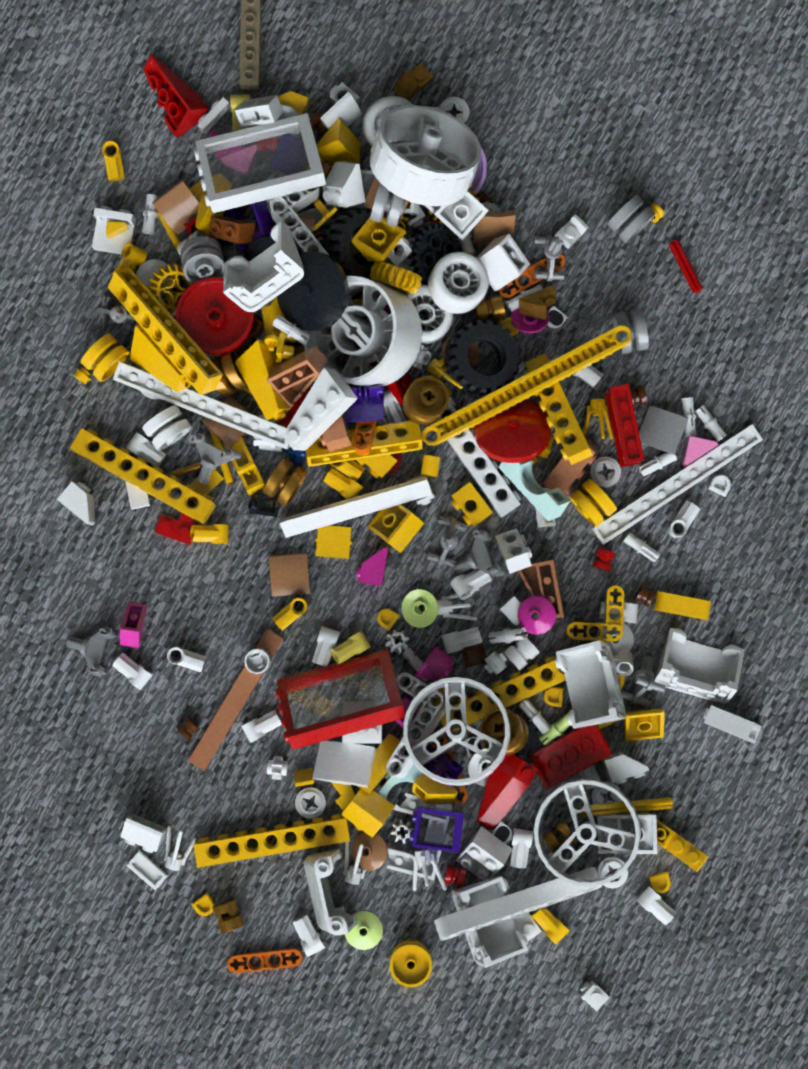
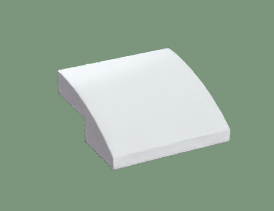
M347 92L320 119L322 124L329 130L338 118L348 127L362 113L353 96Z

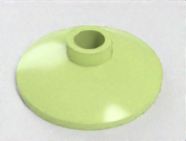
M423 589L409 592L403 599L401 608L407 623L417 628L431 625L437 618L439 611L435 596ZM420 605L425 607L423 612L419 609Z
M368 911L354 913L357 924L348 934H345L347 941L357 949L367 950L373 948L379 943L383 934V926L380 919ZM365 928L367 933L362 935L360 929Z

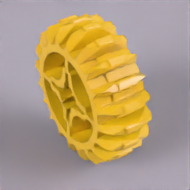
M374 261L371 267L370 278L374 281L411 294H416L418 289H420L422 278L416 273L382 261Z
M175 263L171 266L170 264H165L164 268L159 266V273L152 272L155 276L154 279L148 278V281L152 282V284L146 286L171 315L176 311L178 297L192 285L186 280L182 265L178 266ZM178 275L182 278L185 288L179 285ZM169 276L167 282L161 285L162 281ZM173 287H175L176 289H179V290H174V291H171V292H170L169 290H166V289H170V288H173ZM160 291L165 293L167 304L161 299Z

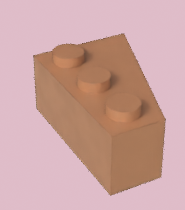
M315 345L276 365L266 381L292 408L305 390L319 376L328 359Z
M344 413L320 436L322 445H326L329 452L352 445Z
M584 435L593 456L571 465L569 459L564 460L562 457L543 484L550 490L558 487L563 493L568 495L574 487L572 485L573 481L576 478L580 480L586 472L583 468L587 463L591 465L597 458L595 453L599 446Z
M555 560L533 563L530 567L518 571L532 596L547 598L556 610V618L566 616Z

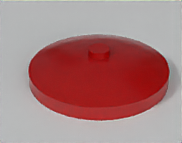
M211 277L195 282L184 291L176 307V321L205 354L219 355L238 348L247 339L253 326L254 312L243 310L223 293L224 278Z
M524 399L521 403H517L515 406L503 410L502 413L490 417L487 421L475 425L474 435L479 448L489 457L506 463H520L537 457L546 449L551 439L552 428L549 427L546 417H548L546 411L543 412L537 403Z

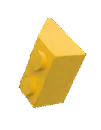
M400 504L380 510L367 528L401 553L424 525V522Z

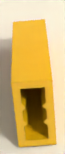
M140 325L135 326L130 360L176 392L190 388L191 383Z
M257 340L235 362V365L266 420L275 419L278 421L286 416L285 413L291 408L266 381L273 368L278 365L275 351H270L269 346L265 344L264 340Z

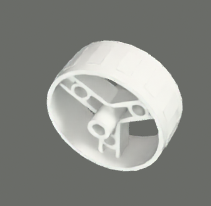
M402 106L389 111L383 117L371 149L370 167L378 181L395 195L421 205L444 206L456 203L467 193L478 168L481 146L472 130L454 116L426 106ZM393 141H415L409 143L390 144V142Z
M445 678L433 682L422 689L412 700L403 723V739L412 762L432 780L447 785H471L485 779L502 763L510 742V722L502 701L487 686L469 678ZM465 686L480 690L498 706L505 723L503 744L467 725ZM445 687L446 726L412 747L410 727L418 706L434 691ZM459 697L461 704L458 707L451 706L452 698ZM461 711L462 721L457 719L451 720V712ZM461 728L462 731L459 735H453L454 729ZM468 731L478 737L474 745L464 742L467 739ZM447 733L452 742L441 746L437 739ZM482 740L489 743V748L485 751L478 748V743ZM431 742L437 744V750L434 753L427 751V745ZM457 744L493 762L480 774L457 780L440 777L424 768L425 764Z
M596 779L570 781L555 789L541 804L535 818V846L545 866L563 881L576 886L595 887L604 885L621 876L635 859L641 838L640 821L635 807L629 798L613 785ZM584 785H596L616 794L631 812L635 824V833L596 824ZM564 790L576 830L549 858L542 843V818L552 799ZM576 798L583 800L584 807L582 809L574 807L573 802ZM586 811L590 821L579 825L577 813ZM583 828H589L592 831V836L584 835ZM598 829L609 833L607 842L595 840L598 835ZM614 834H618L622 838V842L618 845L613 844L611 841V836ZM576 835L578 840L584 843L579 850H576L570 844ZM590 844L631 854L623 866L606 877L580 879L565 873L569 866ZM567 848L572 851L573 857L571 859L563 857L562 851Z

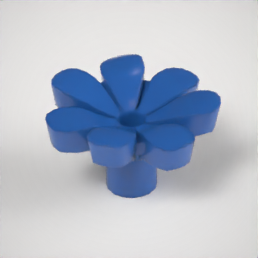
M289 448L286 449L285 454L291 456L294 465L299 466L302 463L301 457L306 456V451Z

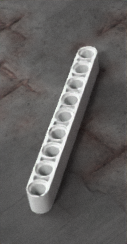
M596 867L570 874V876L580 879L600 878ZM558 878L440 917L434 923L439 938L443 941L597 890L603 885L595 887L576 886Z

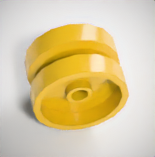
M110 333L97 340L87 350L80 362L88 370L94 369L93 375L100 382L110 378L115 373L118 363H125L130 355V352L123 345L117 346L118 341Z
M589 478L582 484L584 493L580 490H575L568 497L579 513L594 527H598L604 521L601 512L606 516H610L617 508L607 494Z
M405 940L393 948L390 955V972L398 984L405 987H417L429 978L432 972V957L429 949L422 942ZM412 961L415 965L413 966L411 964L410 966H408L407 963Z

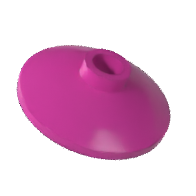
M517 308L511 314V323L521 332L536 333L548 325L549 314L547 312V319L543 320L521 315L519 308Z
M531 596L521 603L518 609V621L521 627L526 628L527 632L538 635L549 631L553 627L556 620V610L547 598ZM534 612L538 613V619L532 617Z

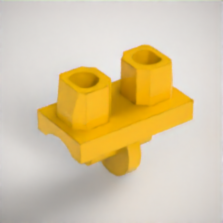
M281 330L279 337L276 331H272L271 335L265 337L264 342L269 346L270 351H274L275 347H277L276 362L281 363L282 358H292L295 347L285 345V342L296 343L297 340L291 336L287 337V334Z

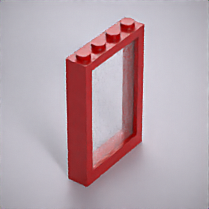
M388 649L349 659L340 664L335 663L277 680L278 688L275 689L277 699L281 700L278 703L280 714H283V717H280L282 726L286 728L283 734L286 743L290 742L292 750L403 719L406 715Z

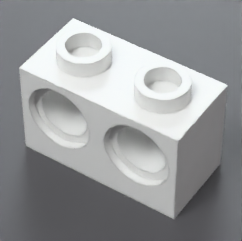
M272 95L244 100L235 109L240 126L243 128L274 123L282 115L283 110L278 96Z
M517 528L495 536L509 573L531 566L529 558H532V553L529 546L525 547L527 545L523 534H519Z

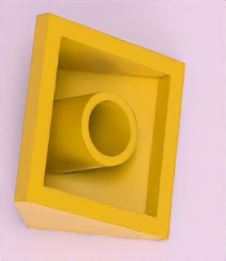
M338 118L316 144L318 153L331 167L337 161L360 163L361 142Z
M369 217L351 241L367 261H384L406 234V231L399 226L392 227L387 225L384 217L380 223L371 221Z
M652 708L626 711V718L623 719L625 742L664 738V709Z
M359 789L341 815L373 838L383 826L395 805L375 790L368 794Z

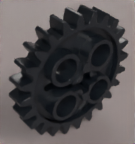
M443 223L424 225V229H418L419 234L413 235L416 240L410 241L413 248H411L412 255L408 257V259H412L409 267H414L412 272L421 276V283L428 285L432 269L443 256L453 252H462V250H458V247L461 245V242H456L458 236L453 235L454 232L446 225H443Z

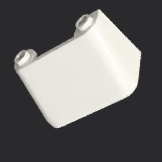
M282 221L271 230V237L276 243L250 262L242 256H234L224 263L223 293L247 312L257 311L304 276V266L288 226Z
M670 628L656 672L655 682L665 685L666 688L717 703L729 702L738 689L745 649L730 644L719 650L686 640L687 635L682 629Z
M599 640L556 652L555 664L565 674L572 705L570 714H568L570 726L576 729L626 718L613 655L608 643Z
M340 848L310 854L304 861V869L317 925L320 929L333 935L348 934L357 924L355 914L350 915L346 913L344 906L334 908L327 876L331 875L335 869L336 861L342 858Z
M497 876L453 890L452 897L457 912L505 896L509 885L503 876ZM513 918L465 933L475 962L485 968L528 951L527 937L524 933L521 934L520 931H517Z

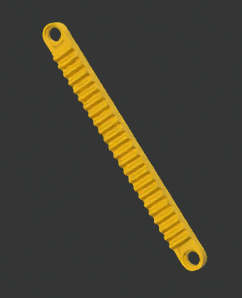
M623 325L617 326L433 423L423 430V441L428 446H437L448 439L454 438L456 435H460L462 432H466L469 428L487 421L490 417L502 413L503 410L521 403L524 399L542 392L545 388L557 384L558 381L576 374L579 370L597 363L600 359L612 355L615 351L627 346L631 342L632 334L630 329ZM618 332H626L627 338L624 341H619L616 338ZM431 431L437 433V438L434 441L427 440V434Z

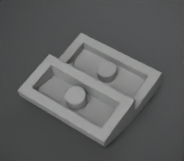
M649 406L639 432L641 444L675 455L688 418Z

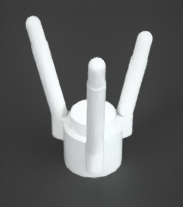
M457 594L441 597L442 600H437L439 607L438 615H443V618L477 620V617L450 613L453 612V609L471 606L470 604H453L452 601H449L458 598Z
M169 825L167 827L166 854L164 858L166 861L165 867L170 870L179 871L181 865H185L186 859L197 839L195 837L192 839L182 857L178 850L183 831L179 830L174 852L170 853L171 826Z
M349 841L345 842L343 874L346 875L344 881L347 883L359 885L360 879H364L366 870L362 869L361 871V868L358 867L363 844L359 846L354 866L351 865L349 868Z
M430 849L415 851V856H413V891H416L418 864L423 870L425 886H429L426 866L430 865V861L443 890H447L435 861L434 853H430Z

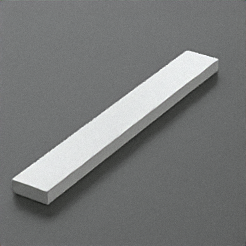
M427 476L279 519L280 525L287 538L431 496L432 491Z

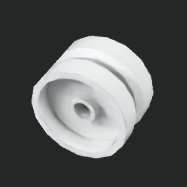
M173 405L155 415L142 427L148 437L155 436L152 444L157 451L174 444L192 429L187 419L179 420L182 412L177 405Z

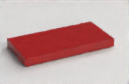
M597 724L578 728L534 752L529 757L533 765L538 769L537 773L546 790H549L613 755V752Z

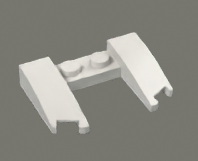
M405 793L406 800L400 806L396 804L393 809L413 815V810L417 811L418 806L452 810L453 804H426L415 794ZM422 813L423 818L429 819L424 841L443 843L450 816ZM388 848L391 864L387 865V869L413 875V856L415 854ZM430 849V853H434L438 866L441 851ZM430 861V865L426 866L428 879L434 880L436 872ZM418 864L417 876L424 878L422 867H419Z

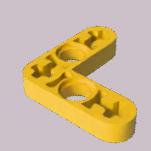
M614 585L606 591L605 623L573 622L566 628L567 636L572 640L585 641L601 640L615 642L620 640L623 635L624 590L620 586ZM614 589H617V593H620V596L616 598V603L620 602V606H609V602H614V597L610 596ZM612 608H616L620 612L617 619H612L609 616V611ZM574 625L577 626L578 630H583V626H587L585 630L586 637H583L584 633H577L575 637L570 632V629H573ZM593 626L597 627L600 631L599 636L595 638L589 634V629ZM603 627H606L605 631H611L614 627L615 631L619 632V635L612 638L611 634H605V638H602L604 633Z

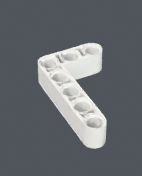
M319 187L314 188L315 190L313 191L304 190L276 197L271 201V217L276 224L281 221L285 225L287 223H294L293 226H288L291 231L296 246L302 253L315 251L329 255L296 214L319 198ZM297 198V199H299V200H298V201H292L291 199ZM278 208L283 209V211H280V212L275 211V210L278 209ZM299 237L306 238L305 240H298Z
M406 672L399 674L396 679L398 687L414 698L421 689L428 686ZM410 679V684L404 687V682ZM434 691L422 701L423 705L411 723L410 740L412 747L432 735L446 712L445 696L438 691ZM441 698V703L435 706L436 699ZM431 714V720L425 723V717ZM421 731V736L415 740V733ZM403 738L386 765L387 772L396 778H404L414 764L409 755H404L406 747ZM400 764L399 772L395 773V766Z

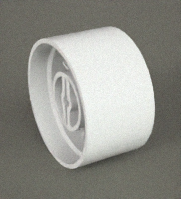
M346 276L349 286V297L344 313L334 325L325 330L305 331L311 336L304 345V349L306 351L316 345L328 359L324 367L336 369L346 383L364 387L389 385L400 379L416 360L422 339L419 314L412 301L400 290L363 277ZM363 291V306H356L352 297ZM387 304H389L391 314L383 310ZM367 315L369 317L372 326H370L367 323V321L363 318L364 316ZM353 340L361 347L360 350L356 349ZM345 353L350 358L344 369H342L336 358ZM377 361L378 365L371 370L370 363Z

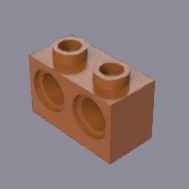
M228 216L211 217L209 236L238 244L251 243L254 239L255 223Z

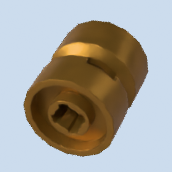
M501 295L492 296L489 300L483 298L478 306L475 307L477 319L483 322L491 319L494 321L506 319Z
M563 820L555 825V830L549 829L541 836L554 854L573 833ZM563 834L564 837L559 840L558 836ZM574 838L570 844L572 845L577 842V839Z
M236 898L212 906L215 917L219 918L217 924L220 933L230 932L244 925L241 914L237 913L239 907Z

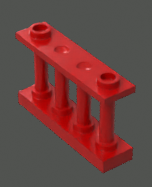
M629 384L611 387L609 392L605 393L620 468L639 464V462L645 459Z

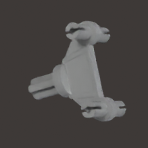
M547 234L545 237L534 236V244H545L544 253L547 257V272L535 271V279H546L549 282H552V280H564V272H554L555 259L562 252L563 240Z
M103 296L101 308H98L100 314L97 324L105 326L107 314L116 323H122L126 319L136 321L122 306H115L109 310L111 298Z
M199 433L189 437L190 443L196 444L201 456L200 464H202V468L198 476V482L201 484H208L211 473L217 466L241 458L240 451H235L234 449H226L224 451L210 444L212 442L211 436Z
M439 515V519L444 521L438 520L437 523L447 525L448 530L440 539L442 546L440 555L428 552L427 555L433 557L427 556L426 560L437 562V565L440 566L444 564L454 568L455 564L450 562L456 563V560L447 558L446 555L449 550H453L458 544V539L454 535V528L465 531L467 523L456 521L455 517L450 519Z
M474 530L473 537L475 541L471 553L467 555L466 559L455 564V571L461 574L473 568L480 569L494 577L504 576V569L493 563L486 541H492V535L485 530Z
M111 627L100 628L98 633L84 640L70 636L66 641L67 647L79 650L84 655L89 665L88 668H90V670L88 669L90 674L94 676L105 675L107 672L104 671H107V668L100 665L107 639L115 638L117 631Z
M643 656L641 669L636 674L635 684L637 686L633 694L624 690L621 691L622 698L630 701L633 705L640 704L648 707L650 700L640 696L646 690L651 691L653 689L661 693L665 690V685L654 680V673L652 672L654 659L652 656Z

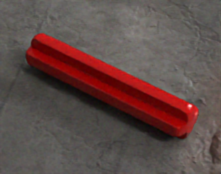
M679 240L672 241L669 247L692 292L697 293L701 291L703 287Z

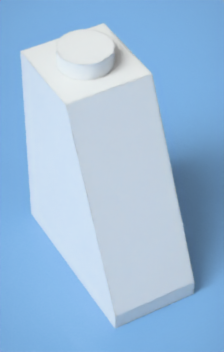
M712 705L710 709L707 708L703 717L705 724L754 744L762 727Z

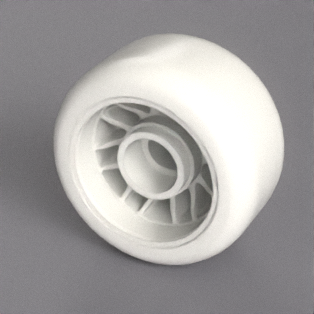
M386 96L374 101L366 110L363 118V132L367 142L373 146L379 125H381L383 117L389 111L413 104L399 96ZM393 141L390 142V144L409 143L415 141Z
M453 252L443 256L432 269L428 279V290L432 300L441 309L454 314L466 313L478 306L486 295L489 286L488 273L482 262L473 255L464 252Z
M421 285L416 294L405 292L404 294L412 301L418 314L422 311L428 314L427 320L420 319L422 327L421 344H431L440 340L450 329L454 313L447 312L435 304L430 296L428 285Z

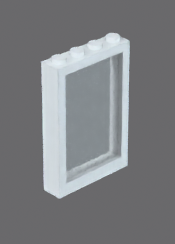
M308 113L278 120L274 123L262 124L195 141L197 149L194 150L196 161H200L197 167L200 176L204 177L201 180L203 191H207L204 198L206 205L211 206L213 213L326 185Z

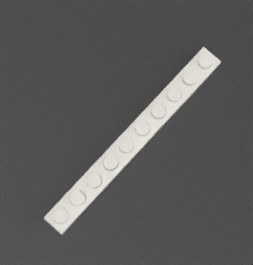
M123 362L118 363L113 380L284 449H289L290 445L283 437V433L287 429L286 427L206 395H200L198 392L188 388L176 392L150 373Z
M753 424L603 521L598 527H594L592 529L601 544L604 545L763 439Z

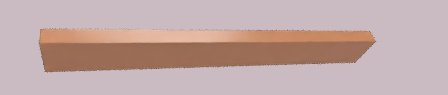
M267 629L255 649H265L269 652L272 659L284 638ZM244 666L188 762L203 771L206 770L263 673H251Z

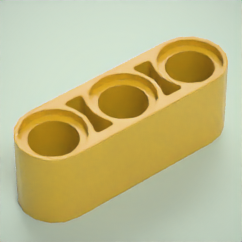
M657 591L654 610L708 620L712 602Z

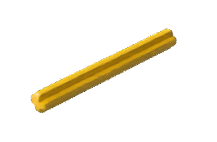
M671 797L631 801L636 812L671 809L673 807ZM624 802L590 805L593 816L631 813ZM586 811L579 813L581 817H588Z

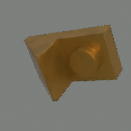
M420 63L410 73L406 71L393 87V90L399 97L409 100L428 84L434 76Z
M549 286L519 298V313L546 320L547 307L556 303V289L554 286Z

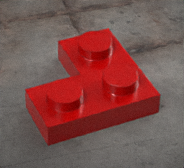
M181 513L179 521L160 515L154 533L191 545V526L199 525V522Z

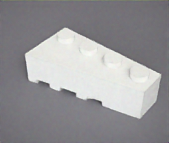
M323 368L283 433V437L293 450L306 451L358 399L336 369Z

